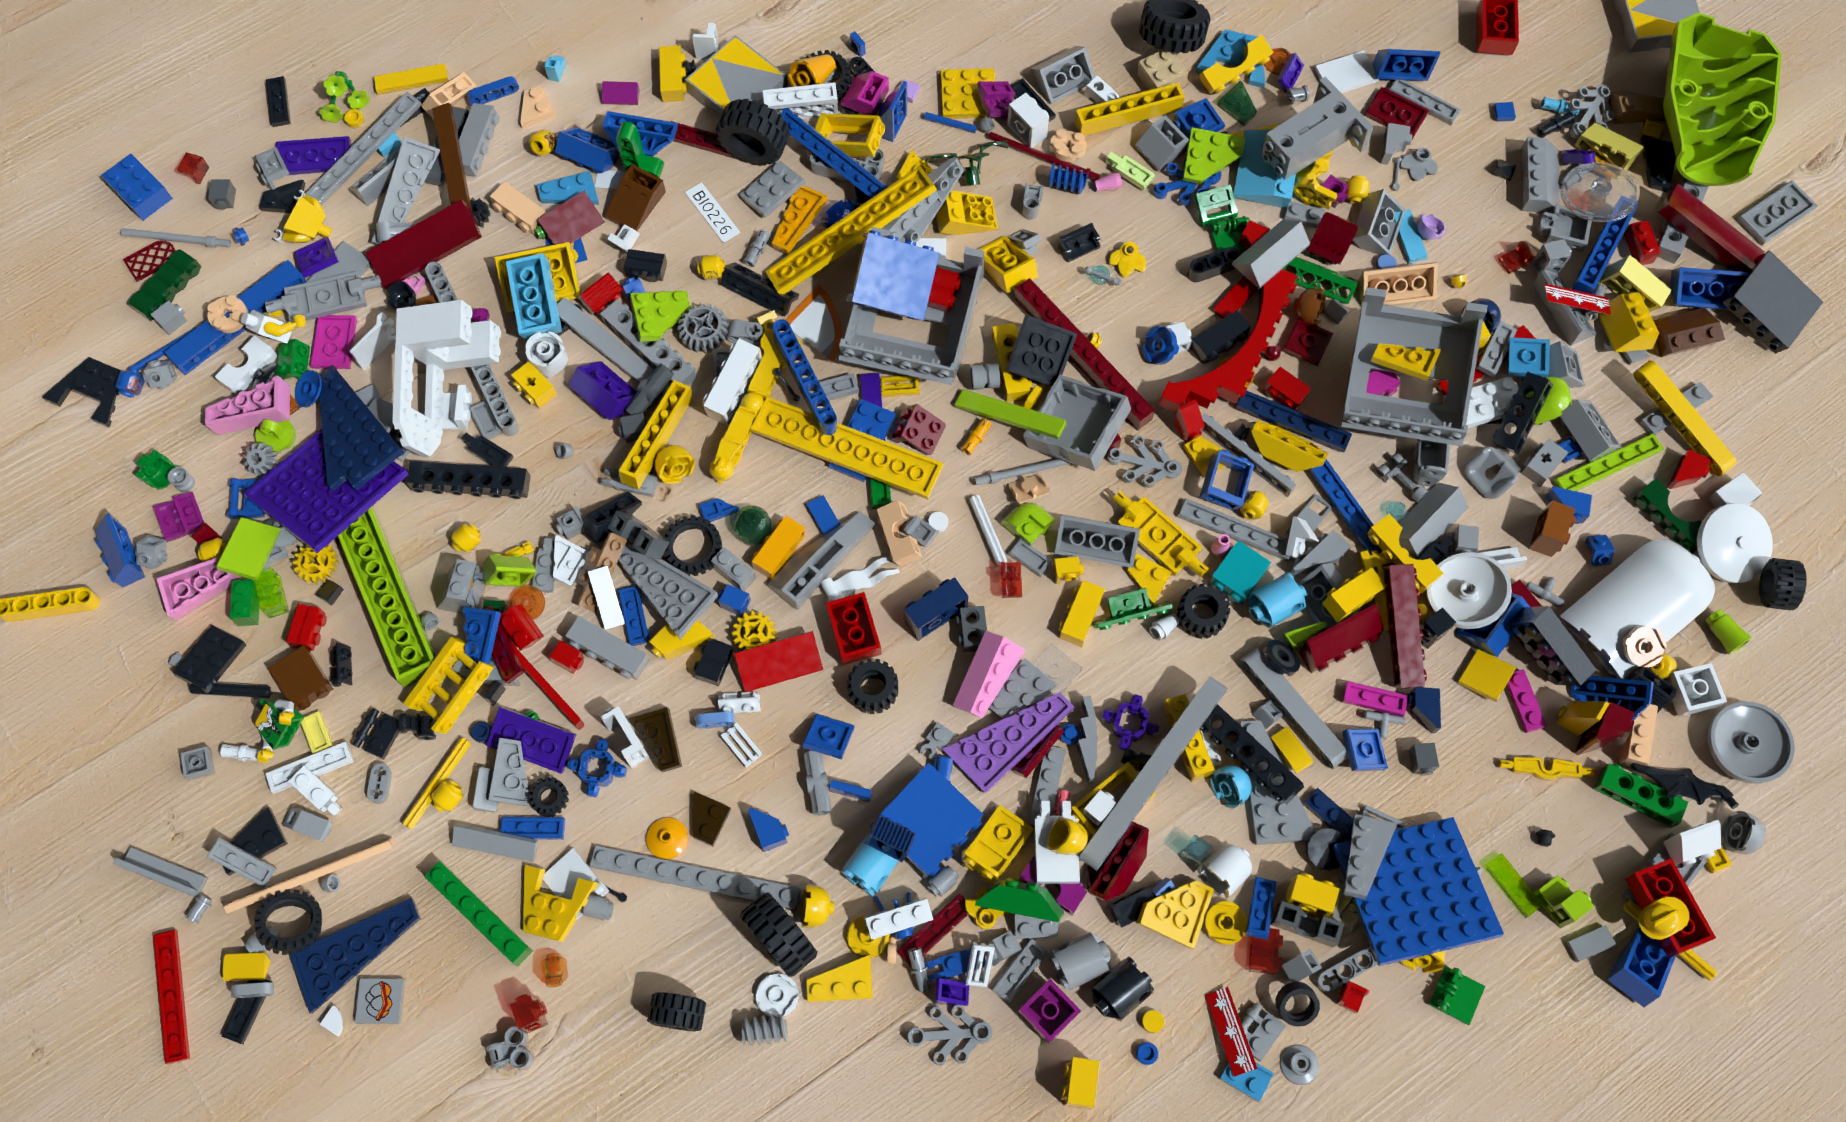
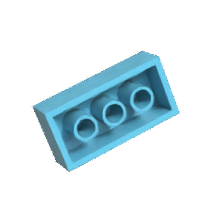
M541 253L506 261L519 335L527 340L538 332H562L549 259Z

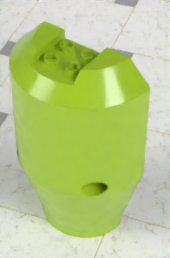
M1699 12L1680 20L1673 30L1663 111L1676 154V166L1679 173L1697 184L1724 186L1740 182L1752 174L1753 166L1775 124L1782 53L1764 33L1748 29L1746 33L1715 24L1714 17Z

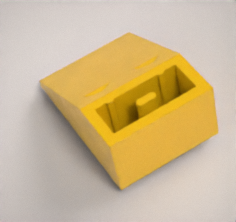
M951 190L936 214L939 233L961 235L998 229L993 199L988 196Z

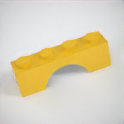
M1263 35L1252 40L1243 48L1244 59L1240 66L1227 68L1216 63L1200 74L1199 78L1210 95L1214 92L1216 94L1220 93L1226 88L1225 85L1231 83V85L1241 79L1239 76L1244 73L1246 75L1252 73L1258 64L1263 66L1270 61L1269 57L1274 52Z
M1388 514L1370 528L1367 533L1369 539L1374 545H1378L1382 549L1383 555L1388 560H1392L1395 565H1414L1417 571L1415 585L1422 593L1439 580L1444 573L1431 558L1416 560L1403 552L1399 543V536L1403 528Z

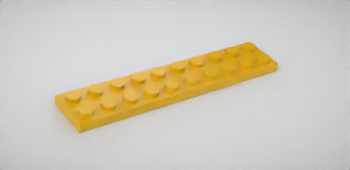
M918 166L765 272L777 292L785 294L865 240L862 233H868L872 227L883 228L886 224L930 196L937 189L921 166Z
M768 396L750 428L753 433L927 500L944 467L942 462L837 423V430L834 434L825 435L820 431L812 413Z

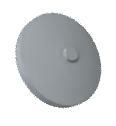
M1747 701L1733 703L1719 711L1712 719L1708 728V746L1714 761L1726 774L1741 782L1762 784L1772 781L1784 774L1793 761L1795 745L1791 730L1779 714L1765 705Z

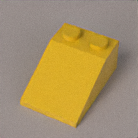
M1005 235L978 249L984 251L985 270L997 286L1006 293L1014 291L1017 286L1028 278L1033 280L1038 277L1035 258Z

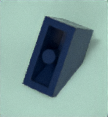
M1415 687L1408 693L1407 704L1410 705V712L1431 733H1437L1441 729L1440 689Z

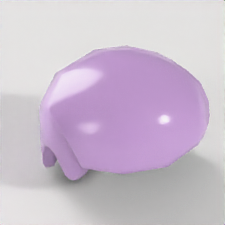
M1423 213L1417 224L1419 234L1428 240L1440 239L1445 233V224L1440 219L1434 217L1433 214L1425 216L1426 214Z

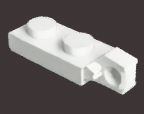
M303 766L288 781L319 810L323 812L328 810L334 816L341 812L342 808L335 802L338 799L335 796L336 793L306 766Z

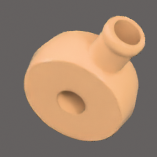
M895 937L889 938L887 963L892 965L896 964L897 955Z

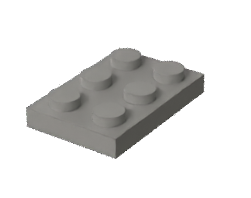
M778 161L743 191L740 196L743 201L766 218L805 184V181L783 162Z
M1024 658L1008 677L989 709L1002 720L1011 717L1019 711L1044 700L1056 686V683Z

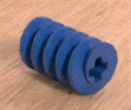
M1053 163L1048 181L1050 187H1053L1056 183L1057 189L1064 185V190L1067 191L1071 186V192L1078 188V194H1081L1085 189L1088 173L1083 176V170H1081L1077 175L1075 168L1069 173V167L1062 171V165L1055 169V164Z

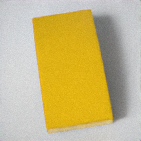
M1288 726L1271 736L1272 742L1283 754L1284 759L1296 774L1314 763Z

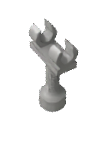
M1395 453L1390 459L1391 464L1395 468L1390 471L1386 465L1382 464L1377 468L1376 473L1386 483L1396 476L1412 491L1413 495L1411 497L1416 502H1419L1428 493V490L1423 486L1418 487L1401 472L1406 466L1407 461L1399 453Z

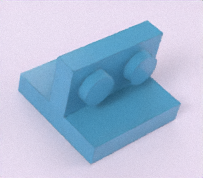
M1510 337L1508 346V375L1520 376L1521 380L1527 372L1548 378L1550 340Z

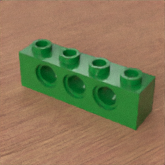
M1609 763L1601 769L1593 789L1671 828L1681 823L1689 803L1680 796L1673 799L1666 798L1667 793L1662 786L1656 783H1649L1643 780L1640 775L1629 773L1617 764ZM1619 780L1624 783L1625 788L1619 785ZM1638 790L1644 793V798L1639 795ZM1658 799L1664 803V808L1659 805Z

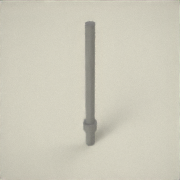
M126 228L121 229L122 236L203 244L214 248L217 246L231 247V240L217 239L216 236L199 237Z
M1055 459L998 473L997 471L989 472V475L976 477L974 481L975 485L989 482L994 484L1002 479L1072 463L1062 459Z

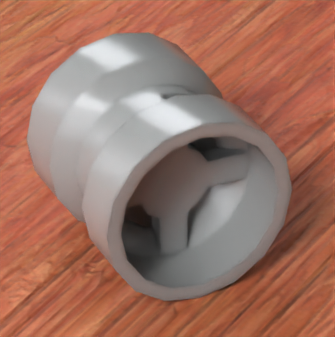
M175 467L168 474L169 482L180 492H188L195 485L194 478L182 467Z

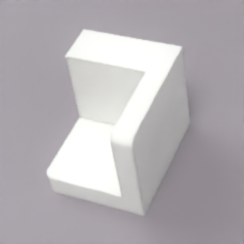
M623 225L618 235L616 236L611 233L608 240L628 252V249L632 248L640 233L627 225Z

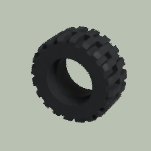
M1148 0L1143 7L1139 32L1142 39L1147 41L1149 45H1153L1155 48L1162 49L1165 52L1171 51L1178 54L1179 52H1194L1205 43L1211 18L1205 6L1199 4L1196 0Z
M736 99L728 103L716 127L717 139L728 153H732L734 157L740 158L746 163L750 162L754 165L760 164L761 166L773 164L780 159L790 135L788 124L784 121L781 114H777L775 109L769 108L764 103L761 104L759 101H750L749 99Z
M769 892L763 893L741 912L740 918L788 977L795 976L816 958L818 952Z

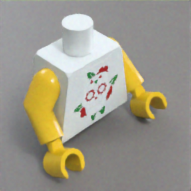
M252 310L250 314L244 313L241 317V323L245 324L247 329L284 343H288L294 327H304L306 320L305 316L298 314L293 316L294 322H285L277 318L283 315V310L271 313L267 311L261 313Z

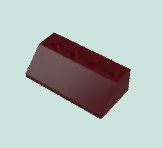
M1374 604L1305 642L1299 651V655L1311 673L1317 670L1322 672L1329 667L1331 662L1339 663L1346 658V654L1350 652L1355 654L1364 648L1363 645L1369 642L1371 645L1380 640L1379 636L1384 629L1377 605Z

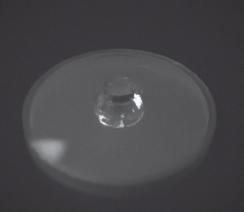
M1593 162L1575 167L1565 176L1561 187V198L1565 206L1575 215L1594 222H1611L1626 217L1635 209L1640 196L1639 185L1629 172L1616 165L1602 162Z

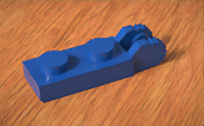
M971 948L924 963L928 969L938 965L943 967L944 972L928 976L929 982L935 981L936 978L948 979L966 974ZM977 950V955H976V960H975V965H974V971L976 970V965H977V960H978V955H979V951H978V950ZM983 957L981 969L985 968V957Z

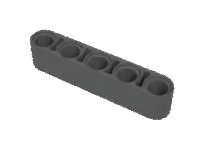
M452 106L459 140L468 118L469 110ZM436 136L433 147L440 149L438 136ZM439 152L424 182L441 186L445 184L446 178L441 152Z

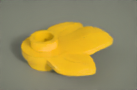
M1125 242L1119 250L1111 254L1109 259L1110 265H1118L1119 272L1123 278L1129 276L1134 269L1139 272H1144L1146 269L1145 257L1139 253V248L1134 242ZM1132 248L1133 252L1128 253L1126 249Z
M983 886L977 891L975 899L967 898L965 900V908L967 913L975 918L977 926L987 930L995 925L996 919L1001 917L1004 911L975 906L977 899L988 891ZM983 915H985L988 918L987 923L983 922Z

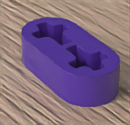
M1565 150L1562 152L1563 162L1589 164L1595 162V151Z

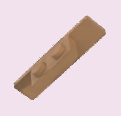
M610 532L602 550L592 546L586 555V561L577 575L576 583L585 586L577 602L578 606L595 612L597 602L587 571L608 566L611 576L627 539Z

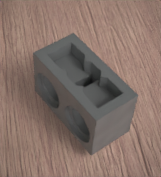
M984 606L960 608V615H956L957 627H961L962 634H958L959 646H963L964 652L977 651L983 635L987 631ZM974 617L976 621L969 623L966 621V618ZM976 636L978 641L971 642L968 640V637Z

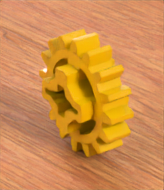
M330 545L325 546L318 553L308 546L305 549L300 547L301 553L295 554L298 560L293 561V564L296 566L294 571L301 580L304 579L307 583H310L312 580L314 584H318L320 579L324 583L326 582V576L332 578L331 571L337 572L334 565L339 564V561L336 559L338 555ZM312 560L317 561L320 565L314 564Z
M752 611L751 616L744 613V619L737 618L739 625H733L736 631L732 632V635L736 638L734 640L735 645L740 644V651L776 640L775 636H773L777 634L776 629L773 628L775 626L774 622H769L770 617L768 615L763 618L761 611L758 615H755V612ZM766 627L768 629L767 636L763 633ZM742 629H743L744 632H745V635L743 636V637H744L743 639H742V637H741Z

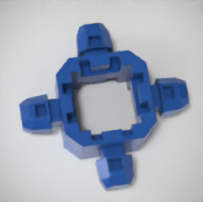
M605 739L597 740L596 750L588 749L582 753L581 761L580 759L573 758L568 761L567 768L578 772L584 783L588 784L586 788L588 797L596 798L600 790L598 786L607 787L612 783L613 776L616 778L626 777L627 768L624 765H616V761L611 754L606 752L608 751V741ZM597 758L608 761L604 777L597 778L586 775L591 759Z

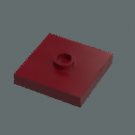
M1298 319L1283 351L1318 366L1334 333Z

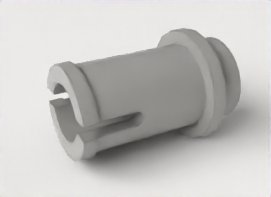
M200 894L199 898H195V904L188 915H186L188 920L197 924L206 909L211 907L210 903L212 902L210 898Z

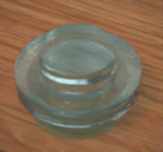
M1392 502L1388 505L1386 512L1387 515L1390 514L1396 521H1400L1406 516L1407 509L1401 502Z

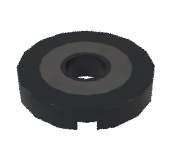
M1271 640L1264 646L1263 654H1266L1265 660L1275 672L1281 675L1285 673L1287 676H1292L1299 670V659L1287 644L1279 640Z

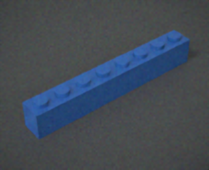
M287 260L237 298L245 304L249 314L252 310L264 313L267 311L265 307L267 306L265 305L266 301L281 299V296L285 295L284 288L303 284L307 281L296 267ZM227 312L224 316L228 318L232 312ZM208 320L204 321L176 344L171 345L165 351V354L184 375H187L247 329L246 325L244 324L236 332L223 333L222 331L215 330Z

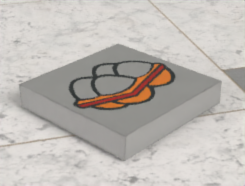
M360 979L355 1023L400 1024L405 979Z

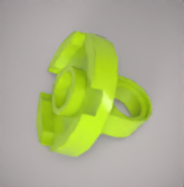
M263 419L261 426H258L256 429L255 438L258 444L266 443L267 446L273 447L272 452L279 454L281 453L280 451L286 448L289 449L296 439V431L289 420L276 423Z

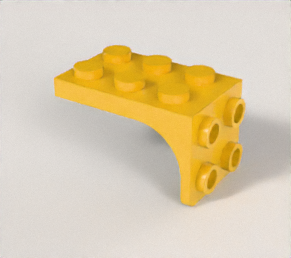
M999 805L967 850H963L961 855L963 866L970 871L976 870L981 874L980 878L985 882L996 884L1034 828L1002 805Z

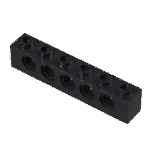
M410 461L409 475L407 476L406 483L412 491L417 493L431 491L435 494L448 492L454 495L471 494L476 497L490 495L494 498L508 496L512 499H521V497L527 498L531 476L525 468ZM433 476L430 481H426L427 478ZM448 478H453L450 482H446ZM468 479H472L470 483H465ZM492 480L490 484L484 485L486 481ZM506 482H511L508 486H503Z
M1218 704L1215 706L1200 727V730L1202 732L1207 730L1211 734L1210 739L1216 745L1222 744L1226 748L1225 753L1231 759L1237 758L1242 763L1240 767L1246 773L1250 774L1252 772L1257 777L1255 780L1264 789L1268 787L1272 791L1271 796L1279 803L1283 801L1287 805L1304 788L1303 782ZM1214 721L1222 722L1220 728L1215 729L1211 726ZM1234 734L1237 736V740L1232 743L1227 742V737ZM1246 748L1253 750L1252 754L1248 757L1241 755L1242 751ZM1261 762L1268 764L1267 769L1264 771L1257 770V765ZM1275 777H1282L1284 779L1281 785H1274L1272 780Z

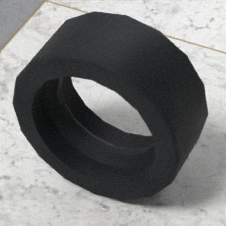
M1299 981L1284 985L1278 991L1275 999L1276 1008L1282 1019L1289 1025L1296 1027L1311 1023L1318 1016L1320 1010V1002L1313 989L1306 983ZM1305 994L1309 997V1005L1303 1012L1291 1014L1286 1011V1003L1292 996Z

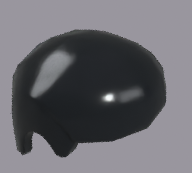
M405 281L394 282L387 289L389 295L387 302L395 311L398 308L412 307L414 305L416 293Z

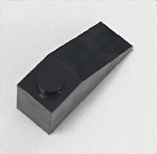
M628 491L584 516L583 534L598 544L605 540L608 534L612 532L608 529V526L616 511L633 514L642 505V501Z

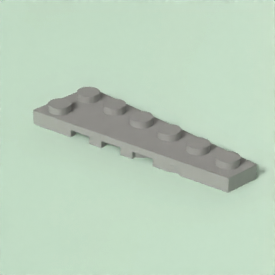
M407 137L403 138L378 222H404L440 149ZM375 229L371 243L379 245L381 243H378L377 231Z

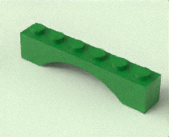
M441 861L424 876L514 965L518 967L533 952L514 931L495 915Z

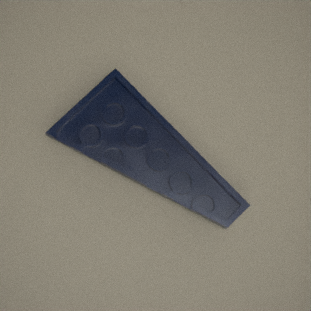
M410 898L313 942V945L310 947L306 945V950L302 952L300 949H297V954L289 953L309 1013L313 1014L421 919L414 899Z

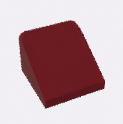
M206 522L191 535L199 545L215 538L222 539Z

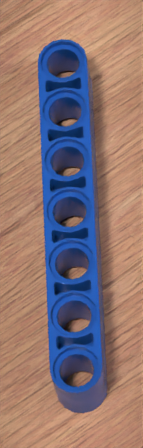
M784 319L776 320L773 323L774 340L820 431L825 435H832L837 430L836 414L790 324Z

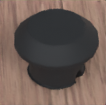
M1541 829L1536 832V835L1539 837L1538 844L1544 847L1550 846L1552 838L1556 836L1550 830Z

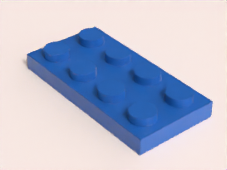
M860 399L847 427L884 440L896 417V413ZM830 462L828 465L830 469L861 482H865L867 478L865 475Z

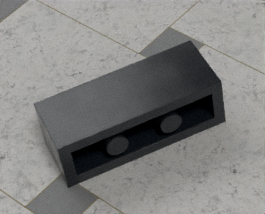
M1236 310L1194 337L1190 349L1203 364L1208 361L1212 362L1221 352H1227L1238 341L1243 342L1247 339L1251 326Z

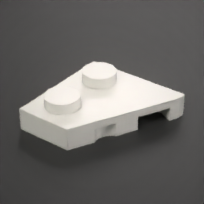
M556 535L553 579L571 588L577 579L578 572L586 561L588 551Z

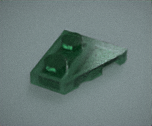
M1241 80L1217 103L1218 107L1243 126L1251 121L1257 113Z

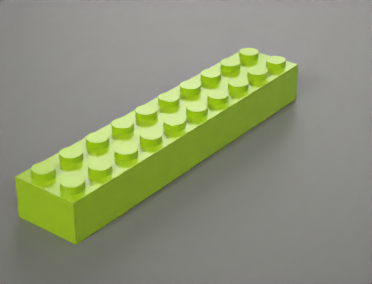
M372 506L340 533L338 537L395 677L405 687L422 678L436 658V655L421 623L420 616L374 506Z

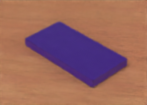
M349 136L278 141L276 142V147L289 175L327 172L351 148V139Z
M501 706L498 708L486 746L497 750L499 738L521 741L523 760L562 774L565 770L576 734Z

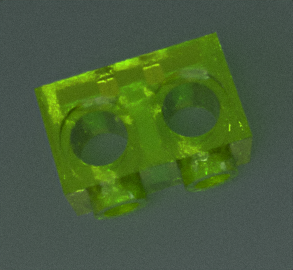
M274 569L261 572L258 580H254L261 611L269 618L289 613L281 576Z

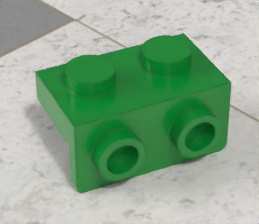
M297 339L290 340L288 343H281L278 348V368L275 376H279L283 380L292 377L300 379L307 372L310 346Z

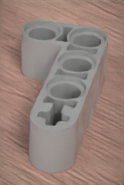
M878 149L874 157H866L865 162L854 159L880 180L884 169V153L882 150ZM812 153L810 155L811 171L814 174L851 183L816 154Z

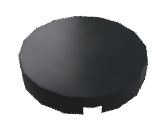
M1321 828L1314 831L1306 842L1308 860L1321 870L1332 871L1339 868L1333 845L1346 842L1345 837L1340 832L1331 828Z

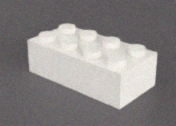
M740 338L737 343L732 344L728 360L725 359L723 361L719 377L716 376L714 378L710 394L707 393L703 399V406L707 416L727 426L762 359L759 347Z

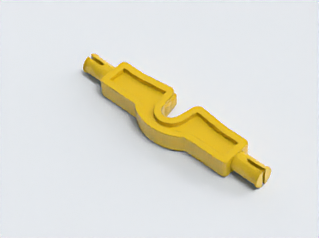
M1514 757L1512 760H1499V768L1512 769L1513 773L1531 774L1541 780H1554L1558 777L1578 779L1582 775H1595L1594 767H1582V764L1579 762L1553 759L1550 761V769L1548 771L1544 768L1543 760L1540 757Z

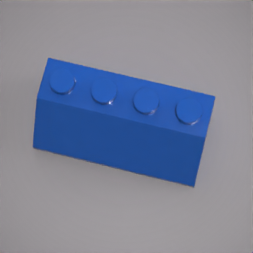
M1685 267L1671 270L1670 289L1674 304L1677 306L1728 309L1722 301L1733 295L1749 272Z

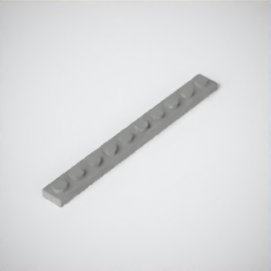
M595 846L590 867L753 902L763 893L769 892L783 908L792 910L797 908L801 891L797 887Z

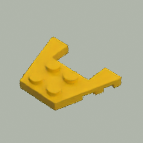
M525 865L523 932L563 942L576 922L577 914L582 906L585 907L588 902V896L592 890L595 891L598 883L578 878L572 899L570 900L539 892L545 870Z

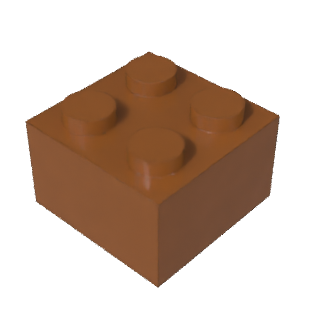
M1552 500L1538 517L1529 549L1550 557L1556 552H1560L1563 545H1567L1571 534L1568 532L1576 520V517L1573 516L1575 508Z

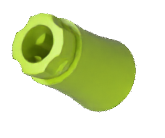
M1722 609L1717 610L1705 620L1726 649L1728 655L1736 652L1753 639Z

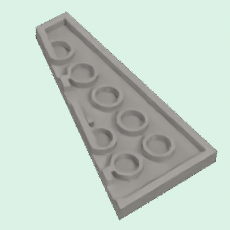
M627 539L618 562L679 640H681L718 597L717 592L662 559L644 556L632 547L634 543Z
M1261 720L1241 721L1239 723L1281 762ZM1249 748L1244 749L1243 756H1250L1253 750ZM1264 762L1259 763L1257 770H1266L1268 764ZM1252 772L1248 774L1252 785L1249 801L1255 845L1307 842L1315 829L1298 795L1287 805L1283 801L1279 803L1271 796L1272 791L1268 787L1264 789L1256 782L1255 779L1257 777ZM1275 777L1272 783L1274 785H1281L1284 779L1282 777Z

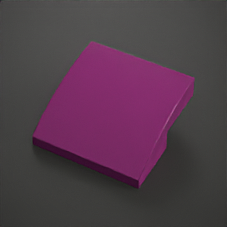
M979 81L977 84L978 91L988 117H1008L1009 104L1014 101L1013 98L1016 94L1008 81Z
M193 491L174 496L173 501L153 506L166 543L197 531L204 524Z

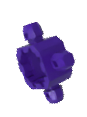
M1134 694L1130 703H1124L1119 706L1117 713L1110 709L1103 711L1101 719L1108 723L1114 722L1112 731L1116 737H1119L1118 748L1125 751L1126 748L1130 747L1131 742L1141 740L1144 732L1152 736L1158 734L1160 726L1153 722L1147 723L1149 713L1146 708L1141 707L1143 698L1140 695ZM1128 712L1131 715H1138L1142 719L1139 732L1133 733L1130 730H1123L1119 726L1122 713Z

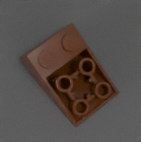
M632 164L622 177L605 217L621 226L627 225L638 231L666 193L663 180Z

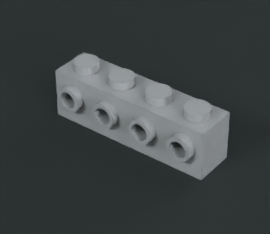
M476 103L472 105L459 138L465 175L477 176L478 171L482 167V160L488 151V145L493 138L494 129L499 123V115L494 106Z
M580 616L577 617L565 635L569 642L568 645L577 650H584L585 654L593 660H596V658L603 661L602 664L611 670L616 668L620 671L619 674L627 679L632 677L637 680L650 661L646 653Z

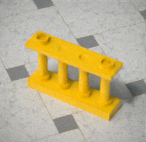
M452 636L404 701L408 708L417 711L423 709L436 721L431 729L442 734H447L453 727L454 722L494 668L492 665L481 661L478 664L464 653L466 643ZM458 659L472 670L466 681L452 669ZM446 675L460 687L454 697L440 686ZM434 692L448 704L442 714L428 703Z

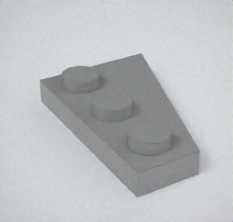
M499 738L488 801L531 806L528 799L529 793L521 741Z

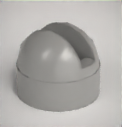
M985 116L981 119L979 128L983 132H989L995 128V124L990 117Z
M567 443L558 444L556 448L557 456L560 459L570 458L574 452L571 449L572 446Z
M427 612V615L421 617V623L426 630H432L439 624V619L435 614Z
M334 874L323 877L320 882L321 889L325 892L337 891L340 886V880Z

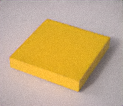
M1478 649L1458 684L1497 702L1516 667Z

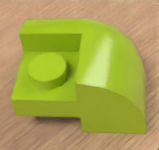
M1556 377L1547 378L1553 383V387L1535 421L1536 425L1561 416V412L1568 405H1572L1570 388L1564 380ZM1529 392L1526 399L1531 398L1534 392Z
M1033 502L1020 504L1001 521V524L1014 536L1018 535L1030 546L1056 523V519Z

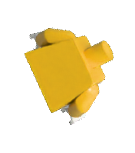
M299 190L298 192L301 196H294L297 203L284 226V232L277 229L276 232L280 234V237H274L273 239L279 243H308L310 240L314 241L317 234L329 237L333 229L323 224L326 215L319 201Z

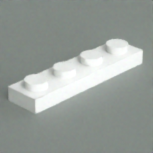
M343 742L265 774L270 790L275 794L293 787L288 781L303 766H306L318 777L351 764L354 760L348 743Z

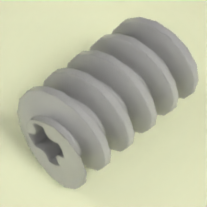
M779 1014L777 1021H775L773 1015H770L768 1022L764 1015L761 1017L760 1022L753 1016L751 1023H749L747 1017H744L742 1024L743 1046L746 1039L749 1045H753L755 1038L759 1045L762 1044L764 1038L770 1044L772 1037H774L776 1043H779L781 1036L787 1042V1023L782 1014Z

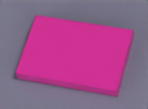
M328 315L317 318L310 365L312 369H328L332 365L336 369L351 368L352 354L350 350L354 347L357 317L355 315Z

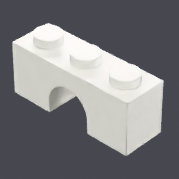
M255 335L241 349L248 357L247 363L239 368L227 363L215 376L217 381L235 396H238V393L244 390L247 391L248 387L255 380L253 374L258 368L265 369L277 357L274 350Z
M922 898L895 909L865 916L864 920L869 937L872 940L931 921L933 916L928 900Z

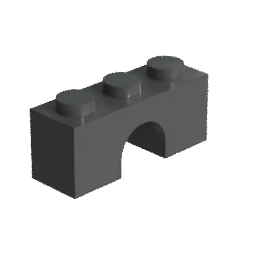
M616 511L608 526V529L616 535L634 542L632 547L644 556L661 560L669 544V541L632 514Z
M1284 901L1277 905L1271 923L1272 926L1330 947L1339 944L1344 923L1326 916L1316 917L1302 911L1303 908Z

